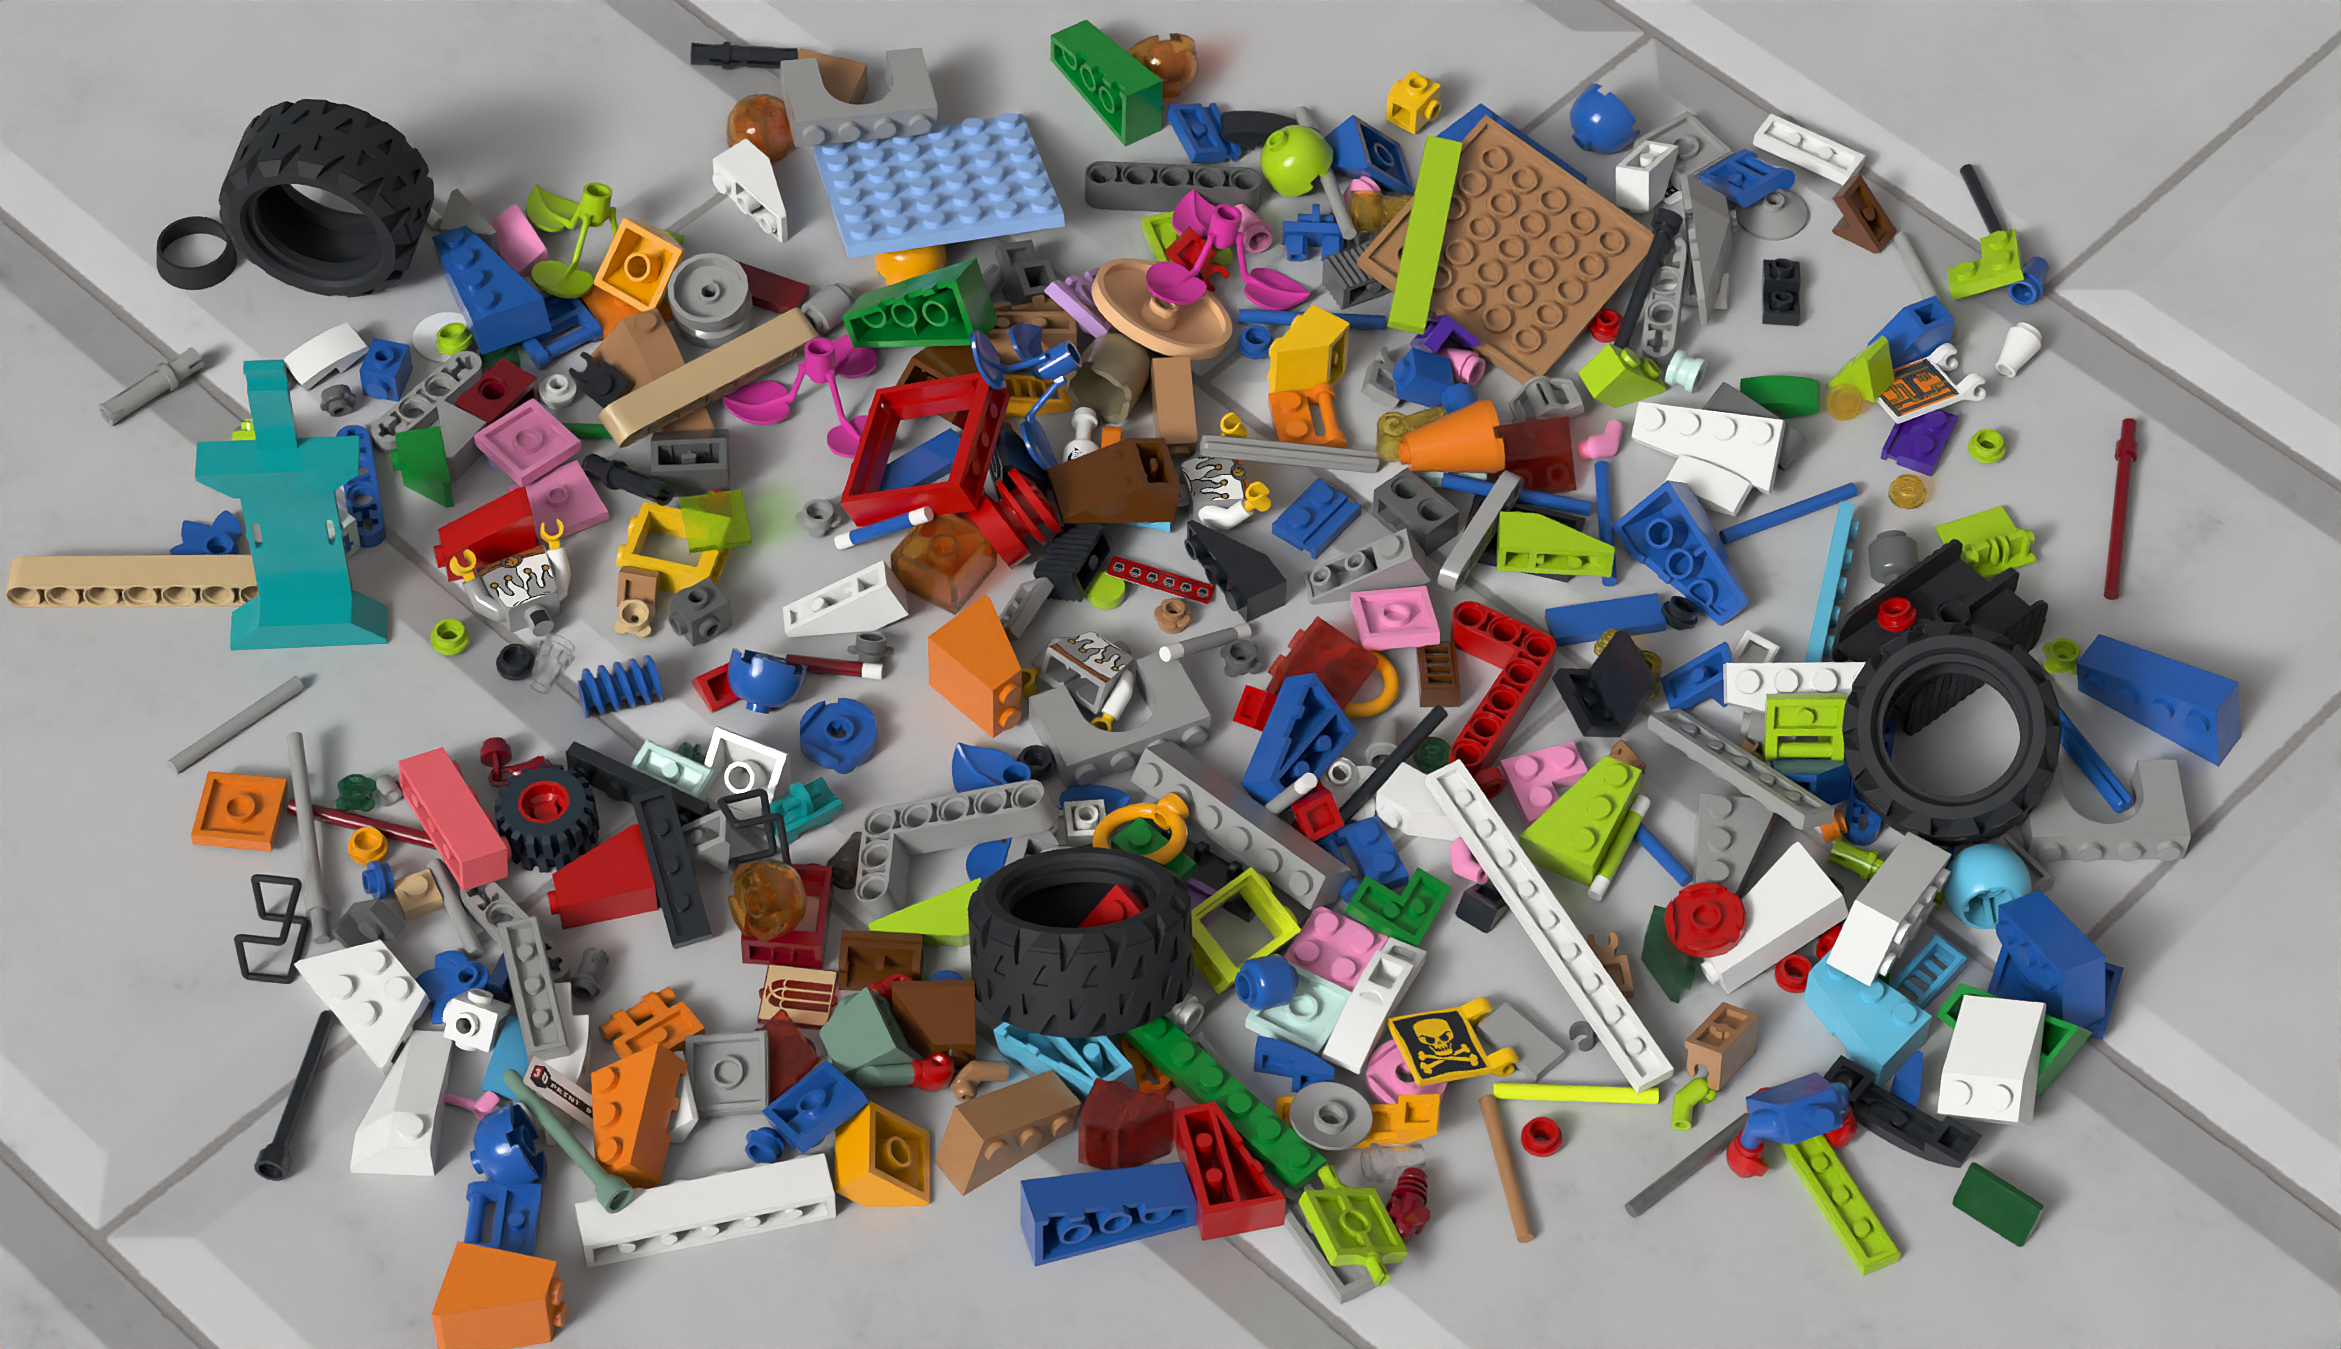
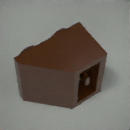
M966 345L927 346L911 358L896 386L979 373L972 348ZM969 410L938 414V416L963 430Z

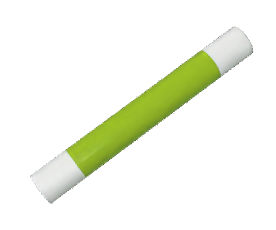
M1643 795L1636 796L1587 892L1592 899L1602 900L1651 804L1647 797Z

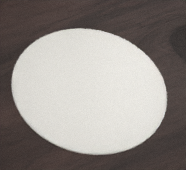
M442 312L422 320L413 333V344L416 350L427 359L446 362L451 356L438 351L436 346L437 332L443 326L450 323H462L466 329H469L463 315L455 312ZM474 337L473 342L466 351H473L477 346Z

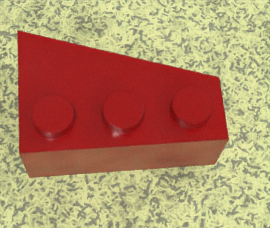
M1216 1102L1174 1109L1173 1138L1179 1160L1183 1163L1197 1201L1196 1221L1202 1241L1283 1226L1286 1198L1279 1189L1276 1190L1265 1176L1264 1168L1258 1160L1254 1161L1243 1146V1139Z

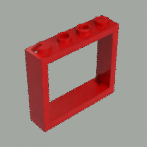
M979 372L876 389L840 501L844 511L850 516L857 527H864L925 506H929L932 509L934 516L977 510L1011 396L1007 388L1002 390L992 388ZM969 410L948 481L878 492L900 420Z

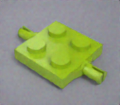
M1333 1165L1322 1167L1318 1171V1176L1321 1178L1325 1189L1305 1190L1298 1202L1330 1265H1363L1367 1268L1375 1286L1387 1284L1391 1276L1384 1264L1402 1263L1408 1250L1375 1188L1345 1186V1184L1341 1183Z

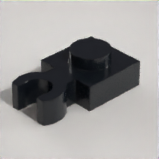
M586 352L580 354L587 362L586 369L583 372H579L572 367L568 370L573 378L586 383L582 391L602 408L629 394L635 386L632 381L611 364L603 361L600 365L595 357Z

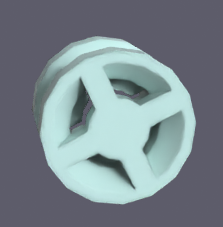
M1678 349L1668 366L1665 383L1672 386L1676 384L1682 385L1685 391L1694 394L1704 377L1707 360L1701 357L1691 358L1686 351Z

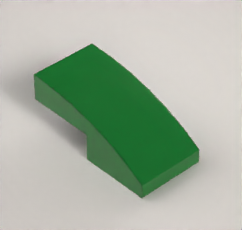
M1782 375L1740 379V392L1768 411L1780 410L1783 419L1820 413V384L1818 380Z

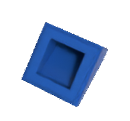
M1921 1051L1914 1052L1894 1075L1890 1090L1891 1094L1916 1108L1922 1084L1923 1053Z

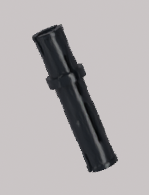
M723 41V44L691 43V65L722 66V69L730 70V67L781 69V61L798 59V48L731 45V42Z
M594 453L587 455L583 460L582 468L587 469L584 470L586 476L603 482V485L609 489H622L660 506L668 505L674 497V491L671 490L674 487L671 483L633 470L623 461L617 459L610 461Z

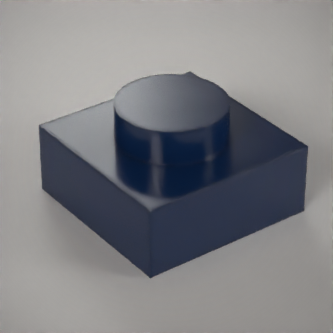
M502 953L488 979L489 992L493 994V999L509 1004L513 993L504 954Z

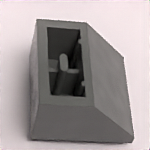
M729 429L654 432L651 438V476L671 483L674 487L671 489L674 491V497L704 496L712 489H719L730 495Z

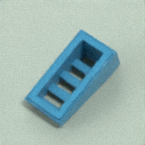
M1935 934L1889 986L1897 992L1905 986L1919 997L1914 1004L1924 1010L1967 968V957L1938 934ZM1936 957L1948 967L1943 970L1931 960ZM1924 966L1938 976L1935 981L1921 971ZM1915 976L1929 988L1923 991L1910 979Z

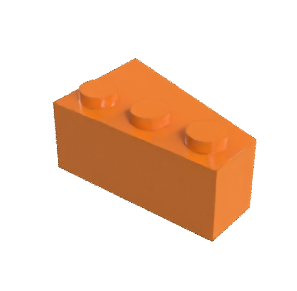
M660 1043L591 1073L595 1160L609 1175L614 1174L616 1177H623L633 1189H650L661 1183L671 1135L666 1133L671 1112H677L680 1100L675 1097L679 1077L686 1075L688 1063Z

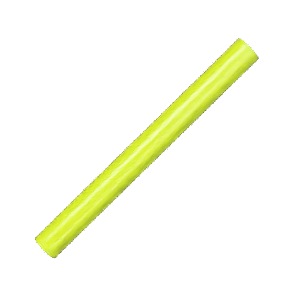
M1493 1082V1095L1496 1099L1658 1104L1659 1101L1658 1088H1649L1637 1094L1633 1087Z

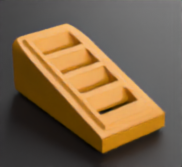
M1003 374L1007 384L1006 388L1011 394L1004 419L1025 417L1040 399L1037 398L1036 394H1044L1054 383V380L1049 379L1046 381L1045 379L1039 380L1034 376ZM1060 386L1056 390L1059 399H1052L1050 397L1036 415L1071 411V402L1067 389L1063 391L1062 386Z

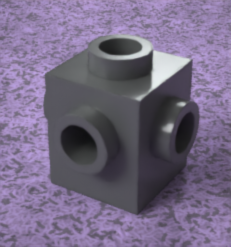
M709 577L689 588L681 589L675 596L670 598L671 615L669 616V623L673 631L678 636L683 635L693 647L705 640L716 637L721 631L732 626L730 601Z

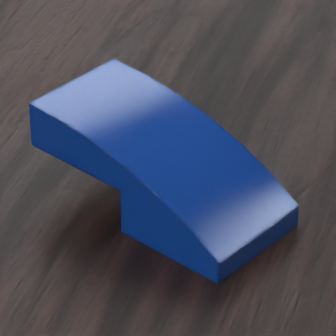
M1258 1035L1255 1047L1254 1072L1292 1078L1291 1092L1295 1093L1314 1083L1334 1082L1335 1069L1321 1058L1290 1043Z

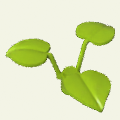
M597 182L584 185L579 205L566 198L551 194L537 184L533 187L526 204V216L532 225L548 232H560L565 228L572 230L582 225L570 266L560 261L547 260L541 261L533 267L531 280L539 289L546 290V292L561 298H578L586 295L591 290L593 276L586 271L576 268L589 226L600 227L609 218L613 237L616 235L618 230L615 217L616 208L610 207L612 189L609 186ZM661 230L672 236L680 245L684 242L685 236Z

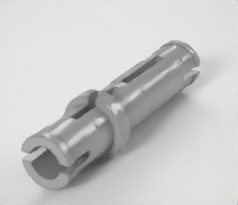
M190 347L168 363H159L155 366L154 372L105 403L100 404L98 409L100 412H103L101 414L110 426H113L116 422L166 390H175L179 387V382L199 369L204 368V362H198V360L202 359L194 348Z

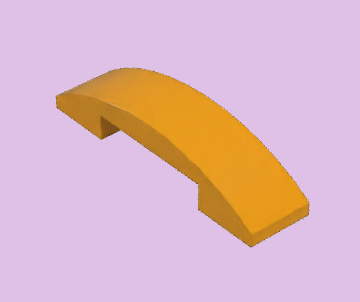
M1440 1094L1399 1095L1398 1104H1369L1373 1115L1371 1130L1360 1144L1352 1148L1396 1146L1416 1142L1438 1134L1441 1107ZM1295 1096L1276 1097L1275 1114L1294 1130L1289 1112Z

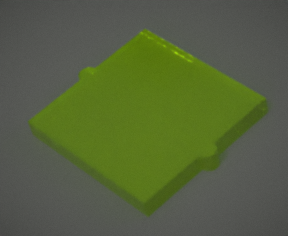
M742 489L717 493L710 490L707 494L679 498L689 554L711 550L723 552L725 548L752 545Z

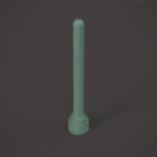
M509 1069L503 1074L505 1084L595 1184L596 1199L608 1213L613 1214L628 1206L634 1197V1190L625 1179L620 1176L616 1177L614 1174L609 1175L539 1095L523 1083V1077L516 1070Z

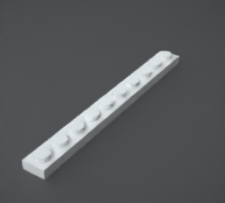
M1460 759L1426 775L1425 785L1636 1093L1639 1094L1672 1077L1674 1068Z

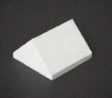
M715 728L704 766L715 771L705 802L709 803L711 809L720 810L717 801L721 797L759 788L767 792L769 804L788 794L789 785H791L789 753L724 728ZM760 797L727 804L736 819L745 820L761 816L762 805ZM764 823V824H760V825H755V826L764 829V828H765V823Z

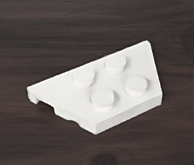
M381 940L296 962L294 965L300 975L335 1014V1017L384 1075L388 1074L393 1067L391 1059L401 1043L406 1044L413 1032L414 1022L422 1016L430 1002L425 991Z

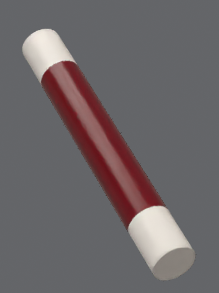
M775 652L767 653L788 659L787 665L795 666V670L797 663L808 666L807 672L880 680L883 677V664Z

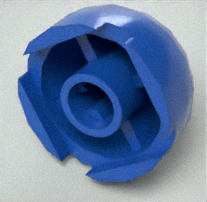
M1591 83L1572 105L1570 111V124L1574 131L1572 138L1585 151L1591 149L1596 153L1608 155L1620 152L1640 134L1639 129L1633 131L1631 127L1636 123V120L1627 107L1612 92L1604 96L1597 91L1602 86Z
M733 648L728 666V681L734 694L747 701L746 709L769 714L770 707H785L792 703L799 695L805 681L808 666L797 663L795 670V666L787 665L788 659L751 650H745L742 657V653L737 648Z
M510 1103L492 1111L480 1121L473 1139L475 1150L470 1151L473 1167L478 1174L485 1173L491 1182H495L498 1185L533 1184L545 1179L548 1170L544 1150L536 1155L533 1141L539 1138L529 1116L519 1104L513 1105V1103Z

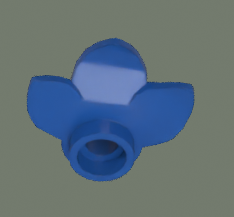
M227 510L217 516L212 526L184 520L181 528L183 543L170 549L171 555H239L237 541L242 534L241 525L237 518Z
M452 950L437 954L435 956V969L423 972L415 980L425 991L429 1000L434 1002L431 1022L434 1025L443 1024V1013L447 1003L472 988L489 991L488 979L490 973L482 963L476 961L469 962L464 953Z

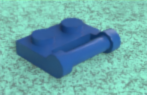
M1748 149L1735 153L1699 175L1702 183L1724 194L1726 199L1744 208L1757 204L1761 198L1778 188L1781 190L1790 189L1795 182V174L1792 170L1786 167L1777 168L1758 159L1757 154Z
M550 295L544 298L552 331L518 343L530 356L534 366L540 370L550 365V360L589 340L595 342L601 339L604 334L598 321L577 298H561ZM577 324L582 327L545 347H542L540 344Z
M1378 815L1345 825L1314 841L1315 844L1347 866L1338 848L1345 845L1362 879L1367 875L1390 890L1406 886L1409 883V874ZM1351 871L1340 891V895L1345 903L1350 902L1363 881L1354 879Z
M488 1181L469 1183L466 1194L469 1209L464 1243L535 1257L543 1199L542 1184L527 1183L505 1186ZM491 1201L497 1202L491 1244L481 1243L486 1204Z

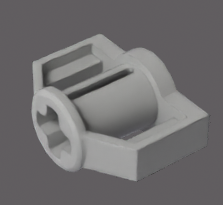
M1544 375L1536 376L1528 380L1522 389L1509 401L1511 413L1521 435L1538 429L1542 431L1557 429L1567 419L1585 413L1581 398L1571 379L1550 378ZM1537 384H1540V386H1541V391H1540V392H1539V389H1538V387H1537ZM1553 390H1562L1568 403L1560 404ZM1526 399L1530 401L1535 415L1527 417L1521 405Z

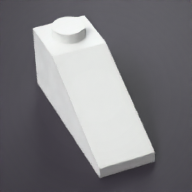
M884 560L783 607L784 627L788 637L874 631L909 615L906 589Z
M1402 762L1378 790L1374 816L1378 815L1381 822L1386 826L1396 828L1407 835L1454 841L1461 837L1425 785L1426 774Z

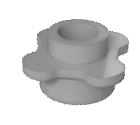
M814 499L807 502L803 507V511L796 514V523L804 525L809 530L810 536L820 538L824 536L828 529L841 524V516L838 513H833V507L828 501Z

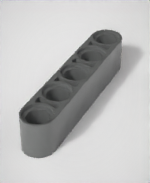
M1096 161L1091 163L1085 170V201L1089 206L1096 209L1170 212L1175 210L1181 199L1192 189H1195L1204 200L1215 207L1220 204L1232 206L1245 204L1254 213L1260 207L1261 176L1251 168Z

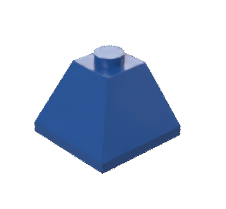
M1355 115L1350 116L1324 137L1333 150V161L1330 166L1335 172L1340 171L1351 179H1359L1361 176L1369 177L1380 189L1391 193L1415 194L1400 144Z

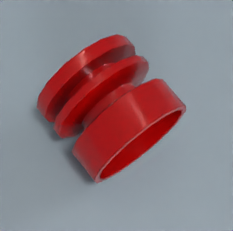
M1015 467L1007 473L1017 485L1016 488L1009 491L999 478L995 481V484L1002 498L995 502L988 494L982 491L977 510L966 511L1011 570L1031 555L1024 540L1029 534L1040 544L1045 545L1048 541L1038 529L1041 525L1046 523L1055 536L1063 531L1057 520L1054 508L1035 483L1018 472Z

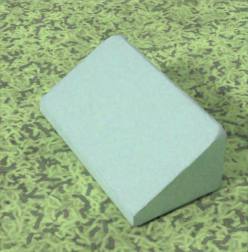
M650 740L645 741L630 765L631 768L703 801L706 799L715 775L713 769Z

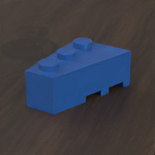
M1315 672L1285 677L1241 782V785L1250 797L1262 806L1306 773L1314 774L1318 780L1358 733ZM1291 805L1285 810H1292Z
M2041 890L1998 905V923L1995 927L1997 937L2000 943L2005 946L2041 1003L2046 1004V1010L2049 1015L2082 1028L2104 1020L2105 955Z

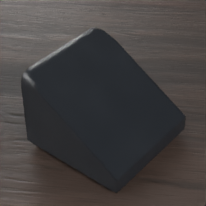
M1487 882L1483 885L1476 883L1463 892L1455 915L1481 932L1488 933L1496 926L1510 907L1496 887Z

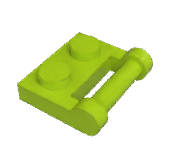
M1845 693L1766 694L1763 761L1771 762V760H1777V758H1830L1831 760H1844L1842 725L1847 700ZM1778 736H1831L1830 742H1778Z

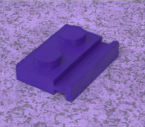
M1937 409L1899 424L1895 422L1882 448L1880 459L1886 460L1888 457L1896 460V464L1931 477L1956 427L1958 416Z

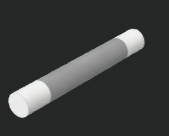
M1241 624L1163 646L1160 648L1159 654L1161 659L1167 662L1227 645L1234 640L1248 639L1251 637L1252 631L1248 624Z
M1312 773L1304 774L1263 807L1277 816L1317 785L1316 776Z

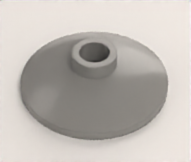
M1778 188L1761 198L1757 204L1746 208L1736 204V217L1740 226L1749 234L1764 240L1778 241L1789 239L1797 235L1804 228L1807 221L1805 203L1797 194L1790 190Z
M1319 1082L1304 1087L1293 1098L1289 1112L1290 1121L1296 1133L1309 1144L1326 1150H1345L1360 1144L1368 1136L1373 1121L1371 1108L1365 1098L1354 1089L1334 1082Z

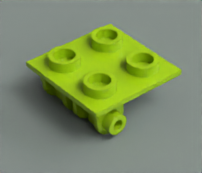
M2002 506L1947 522L1934 528L1944 544L1952 539H1957L1963 544L1960 559L1984 579L1998 575L2009 567L2017 569L2037 562L2036 557L2029 548L2031 544H2034L2032 531L2030 529L2024 530L2023 528L2017 529Z

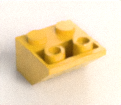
M1314 304L1303 315H1297L1290 329L1282 338L1277 337L1269 349L1268 355L1271 357L1270 370L1267 376L1269 393L1311 389L1322 382L1331 383L1334 387L1346 373L1350 323Z

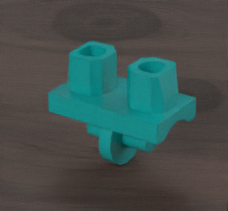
M823 777L805 786L797 781L789 785V794L769 804L771 813H780L784 818L788 845L798 840L801 832L812 826L821 828L832 822L833 815L843 811L842 801L832 793ZM772 821L774 833L779 838L776 821Z

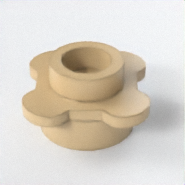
M636 599L621 602L618 611L619 620L614 623L615 632L618 635L629 633L637 635L640 639L647 638L651 634L650 623L651 619L656 616V608L652 604H645ZM638 617L639 619L638 621L633 622L632 618Z

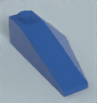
M1667 480L1612 525L1627 551L1635 560L1645 564L1654 571L1658 578L1686 596V599L1693 602L1699 610L1717 624L1723 626L1751 604L1706 511L1687 483Z

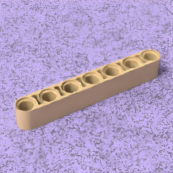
M799 307L791 309L619 398L605 407L598 415V419L620 448H625L721 398L722 395H726L805 353V344L811 339L821 337Z
M251 555L21 556L10 562L5 597L12 605L23 608L233 607L244 605L258 596L259 592Z

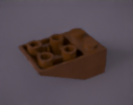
M1127 438L1049 468L1047 471L1062 523L1173 522L1181 486L1165 438Z

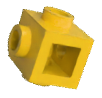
M1411 70L1402 80H1397L1388 93L1386 120L1415 135L1429 120L1433 121L1438 116L1442 106L1440 102L1441 85Z

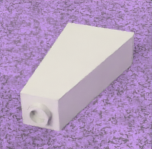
M1799 841L1784 853L1742 899L1747 922L1745 934L1738 945L1726 954L1712 958H1703L1704 962L1700 964V967L1712 985L1719 982L1727 994H1729L1848 917L1843 895Z

